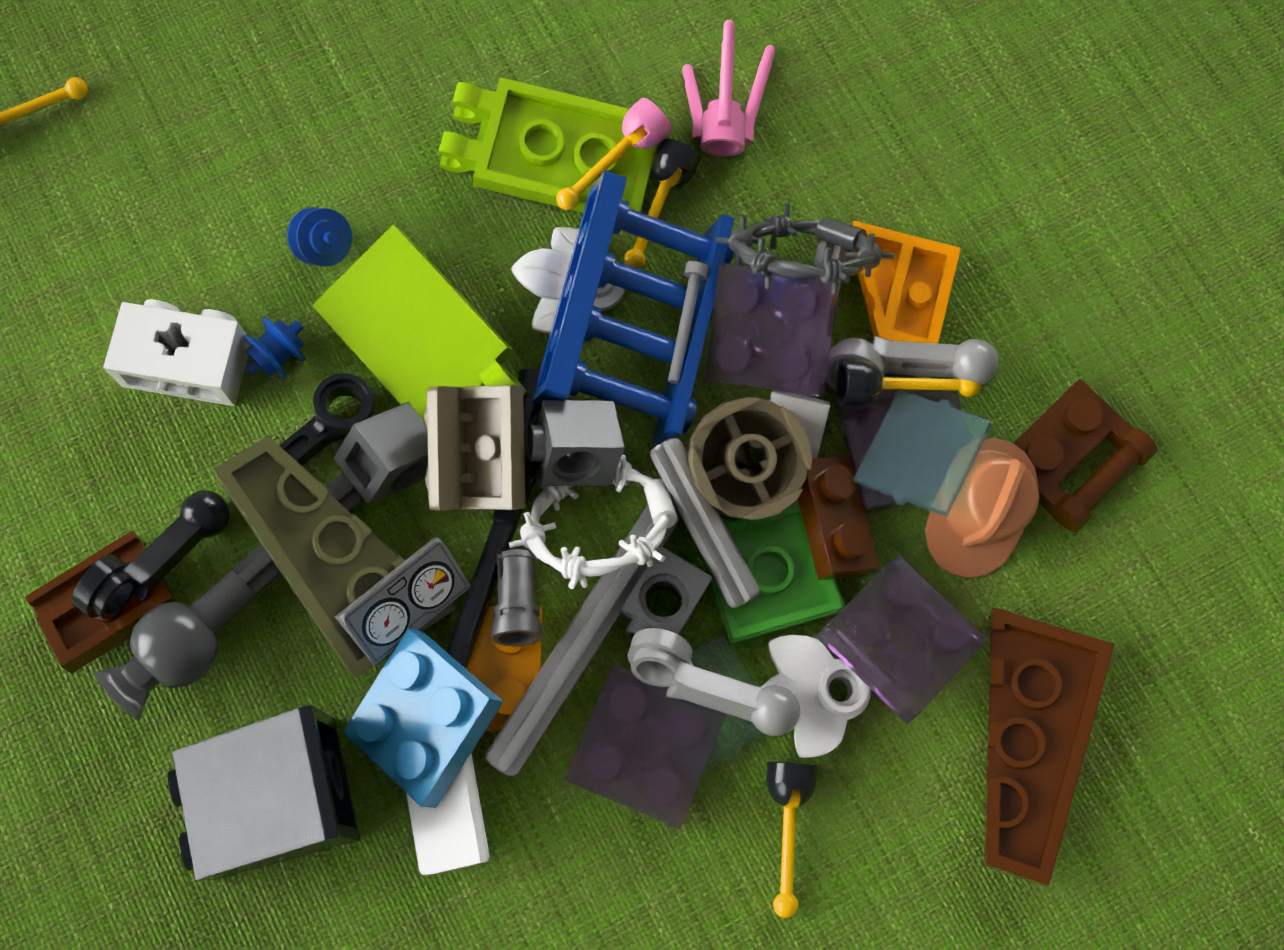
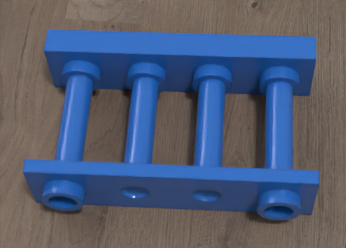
M605 170L588 193L531 403L542 406L543 400H566L569 395L576 396L578 392L605 401H614V404L657 417L658 420L652 442L660 444L668 439L678 437L682 432L686 433L696 413L697 401L691 398L720 275L726 272L734 255L729 244L716 243L717 237H730L734 218L725 214L722 215L703 236L629 209V202L622 200L627 178ZM620 231L696 257L698 262L709 266L707 279L700 281L679 384H672L667 380L664 395L586 369V362L579 360L584 340L589 342L592 337L668 363L672 362L676 340L601 315V308L593 305L598 286L604 288L608 283L683 309L687 286L615 261V254L609 253L608 248L612 234L618 235Z

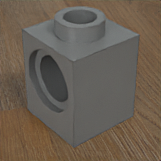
M543 400L536 425H529L526 434L527 457L529 461H536L541 486H611L625 448L614 401Z
M409 402L353 424L334 457L336 463L368 505L422 481L426 476L428 468V432L425 422Z
M659 546L657 552L663 555L665 560L660 562L655 557L652 558L653 566L646 567L621 608V619L629 623L625 631L633 637L636 632L642 629L659 628L681 636L709 590L713 577ZM667 590L678 598L680 609L672 616L658 617L647 608L646 599L655 591Z

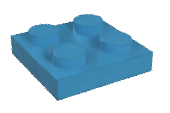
M408 628L343 733L420 807L436 808L504 701L423 631Z

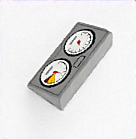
M437 537L431 539L337 614L335 618L371 663L376 665L396 648L408 628L419 630L470 588V583L447 547Z

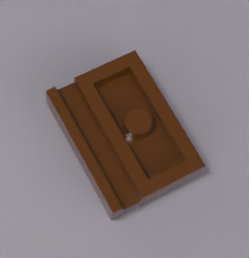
M133 530L25 596L28 604L33 607L38 616L36 620L60 666L71 674L130 638L134 626L144 613L160 604L178 602L165 578H163L143 601L133 594L126 606L109 619H103L100 616L91 618L73 606V592L82 576L95 562L107 555H115L124 562H133L146 549L142 538Z

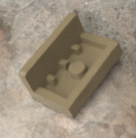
M523 386L428 387L424 420L428 432V468L425 481L429 491L430 510L525 509Z

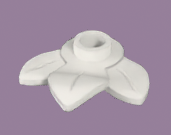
M556 227L552 233V249L530 251L512 266V273L517 281L533 294L541 297L532 320V328L535 331L548 334L551 332L579 229ZM607 283L604 288L597 289L593 305L601 308V312L609 310L621 301L625 289Z
M786 635L775 638L769 642L768 646L779 675L770 678L760 688L772 685L782 686L789 689L796 696L800 705V717L793 729H795V748L800 758L818 757L827 754L842 742L847 720L857 717L867 707L871 696L869 679L864 670L856 663L846 659H834L828 649L818 639L802 635ZM834 679L842 681L847 688V697L843 702L834 700L829 693V685Z

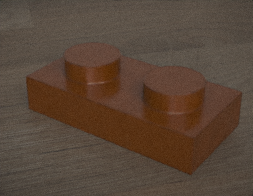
M851 457L812 458L811 470L807 469L806 480L801 487L803 491L798 497V502L818 580L863 577L874 573L880 569Z

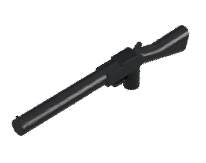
M522 369L518 375V381L528 391L524 396L525 505H527L536 479V472L538 471L536 461H529L527 457L526 434L529 425H536L541 409L540 405L531 403L540 369ZM523 509L494 510L490 532L447 649V653L466 669L498 582L496 555H501V552L509 550V542H512Z

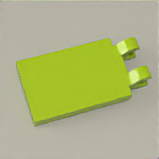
M502 77L499 79L496 92L480 88L471 83L458 82L452 105L456 106L453 119L468 124L481 122L477 140L455 132L445 131L438 154L442 155L439 166L444 170L455 173L474 171V187L559 207L556 201L558 192L562 188H571L624 138L622 132L623 119L629 109ZM632 146L607 169L609 172L627 178L622 200L629 202V209L641 212L656 146L645 150ZM596 181L579 196V203L572 209L573 211L584 212L588 193Z
M394 224L312 305L401 405L409 402L424 422L428 387L523 386L502 364L513 352L512 348L408 236ZM523 387V396H525L528 391Z

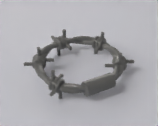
M785 203L783 216L765 217L764 222L754 223L747 229L746 216L741 215L740 228L735 229L729 238L717 237L716 243L729 244L730 249L736 253L735 265L740 266L742 259L743 262L751 265L754 274L764 275V288L770 289L771 275L773 273L791 278L819 276L823 283H832L831 294L836 295L838 283L841 280L849 282L850 278L848 276L856 275L864 268L865 276L870 277L871 269L878 266L881 258L894 259V253L882 252L880 246L874 243L875 234H869L868 239L866 230L827 217L822 218L820 221L802 220L791 222L789 203ZM797 232L816 235L820 240L859 252H846L845 258H852V260L841 262L837 258L834 260L830 259L831 248L826 247L824 260L821 263L815 260L813 262L814 266L798 262L778 260L776 253L764 250L765 238L759 237L771 234L770 249H776L778 237L787 238L790 234L796 236ZM752 243H758L757 252L750 248Z

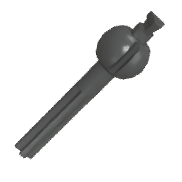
M344 472L325 487L328 489V493L349 512H352L364 501ZM260 544L190 607L182 603L171 602L160 604L144 613L134 626L130 639L131 652L135 656L123 666L98 671L93 675L108 696L139 721L150 691L160 682L169 688L189 686L208 673L216 661L219 649L218 638L215 634L282 573L263 545Z

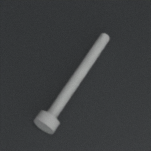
M688 261L685 266L684 276L689 278L668 377V382L672 384H679L700 281H705L708 276L709 266L702 262Z

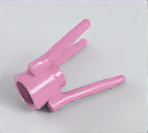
M732 20L725 21L723 26L719 99L709 102L708 110L704 111V113L693 67L690 64H685L682 69L693 121L692 140L701 142V150L704 153L718 157L741 154L745 150V144L753 143L754 123L775 54V47L773 45L766 46L745 113H743L740 103L732 100L735 23Z

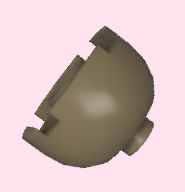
M745 397L724 402L705 415L690 438L688 463L694 484L707 502L727 516L750 520L778 515L794 503L803 491L801 487L806 480L807 469L811 470L813 458L808 433L795 414L772 401L755 397ZM743 450L745 451L746 458L743 457ZM739 462L743 466L737 468L735 463Z

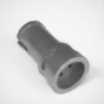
M511 549L503 551L501 555H496V564L498 565V605L493 608L495 619L492 625V641L499 645L512 647L536 644L542 640V624L540 623V618H538L540 616V607L535 604L534 565L536 564V556L528 550Z

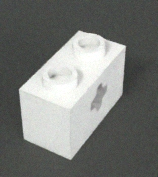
M145 300L144 305L122 302L103 369L124 388L235 406L245 370L244 367L248 359L244 351L249 345L242 338L243 335L247 334L235 317L222 311L205 309L202 310L201 315L180 312V309L176 306L160 300Z

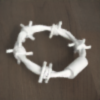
M622 454L612 484H615L617 492H621L623 486L628 485L630 481L642 484L655 525L646 537L636 539V535H631V544L620 540L618 544L628 551L625 555L618 558L586 561L585 557L578 556L580 552L579 547H575L572 554L569 555L567 548L562 547L563 559L554 557L544 544L546 541L544 531L555 529L556 524L554 522L542 525L539 523L540 517L552 503L554 510L559 511L560 506L558 502L569 495L577 499L579 494L570 489L572 486H541L540 479L536 481V484L544 490L535 499L531 515L530 512L524 513L526 523L520 529L521 540L509 542V546L514 548L523 545L530 549L536 558L562 572L565 579L570 578L571 581L568 585L570 589H574L577 581H580L582 587L586 588L588 586L586 577L602 576L633 563L639 565L647 563V566L651 567L653 566L652 558L654 557L663 562L665 557L655 549L662 543L666 529L676 523L677 515L671 495L663 480L653 479L632 469L631 464L626 462V456Z

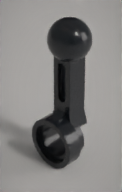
M347 373L335 374L323 380L317 387L313 397L314 417L279 446L303 466L326 446L345 438L344 435H348L353 424L373 417L375 405L369 385L360 377ZM340 396H352L362 404L360 411L349 419L333 417L328 412V408L332 401Z
M202 490L194 492L182 503L180 516L133 562H124L115 555H107L99 559L85 572L78 582L72 596L73 606L91 618L100 616L103 619H109L126 606L133 594L143 601L151 590L203 538L214 537L225 529L229 521L230 512L224 498L213 491Z

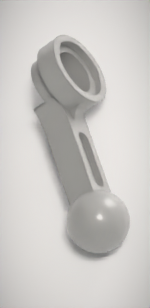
M875 336L872 344L863 339L849 338L842 340L830 349L826 356L823 375L827 384L836 391V376L840 360L842 358H853L873 363L879 368L882 376L884 374L946 377L969 380L984 385L996 375L999 367V357L995 348L981 339H970L959 345L889 341Z
M647 628L634 634L628 651V660L631 664L632 673L636 678L649 685L668 687L666 697L683 699L751 721L759 731L770 736L787 734L798 723L800 705L796 696L789 689L777 685L760 688L694 667L691 662L693 651L690 644L674 632L659 628Z

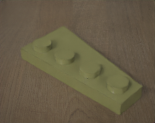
M266 436L213 469V473L350 676L356 678L372 667L373 664L337 621L335 616L403 563L405 559L395 554L372 533V529L355 514H351L328 493V489L274 440ZM453 603L449 604L418 631L426 630L457 607Z

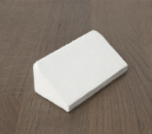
M471 753L436 808L420 807L406 793L418 867L421 875L427 876L462 869L489 861L490 855Z

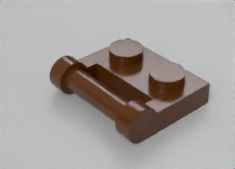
M1081 379L1077 380L1013 443L1027 454L1035 467L1040 495L1039 504L1061 525L1073 532H1078L1090 520L1089 511L1136 464L1145 465L1158 451L1157 445L1148 434L1132 427ZM1104 437L1117 448L1072 495L1066 494L1057 486Z

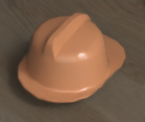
M990 438L975 441L961 450L950 466L942 487L932 505L925 527L927 548L936 564L952 575L972 578L988 575L1002 566L1014 551L1025 527L1029 525L1037 512L1040 495L1035 467L1027 454L1012 442Z

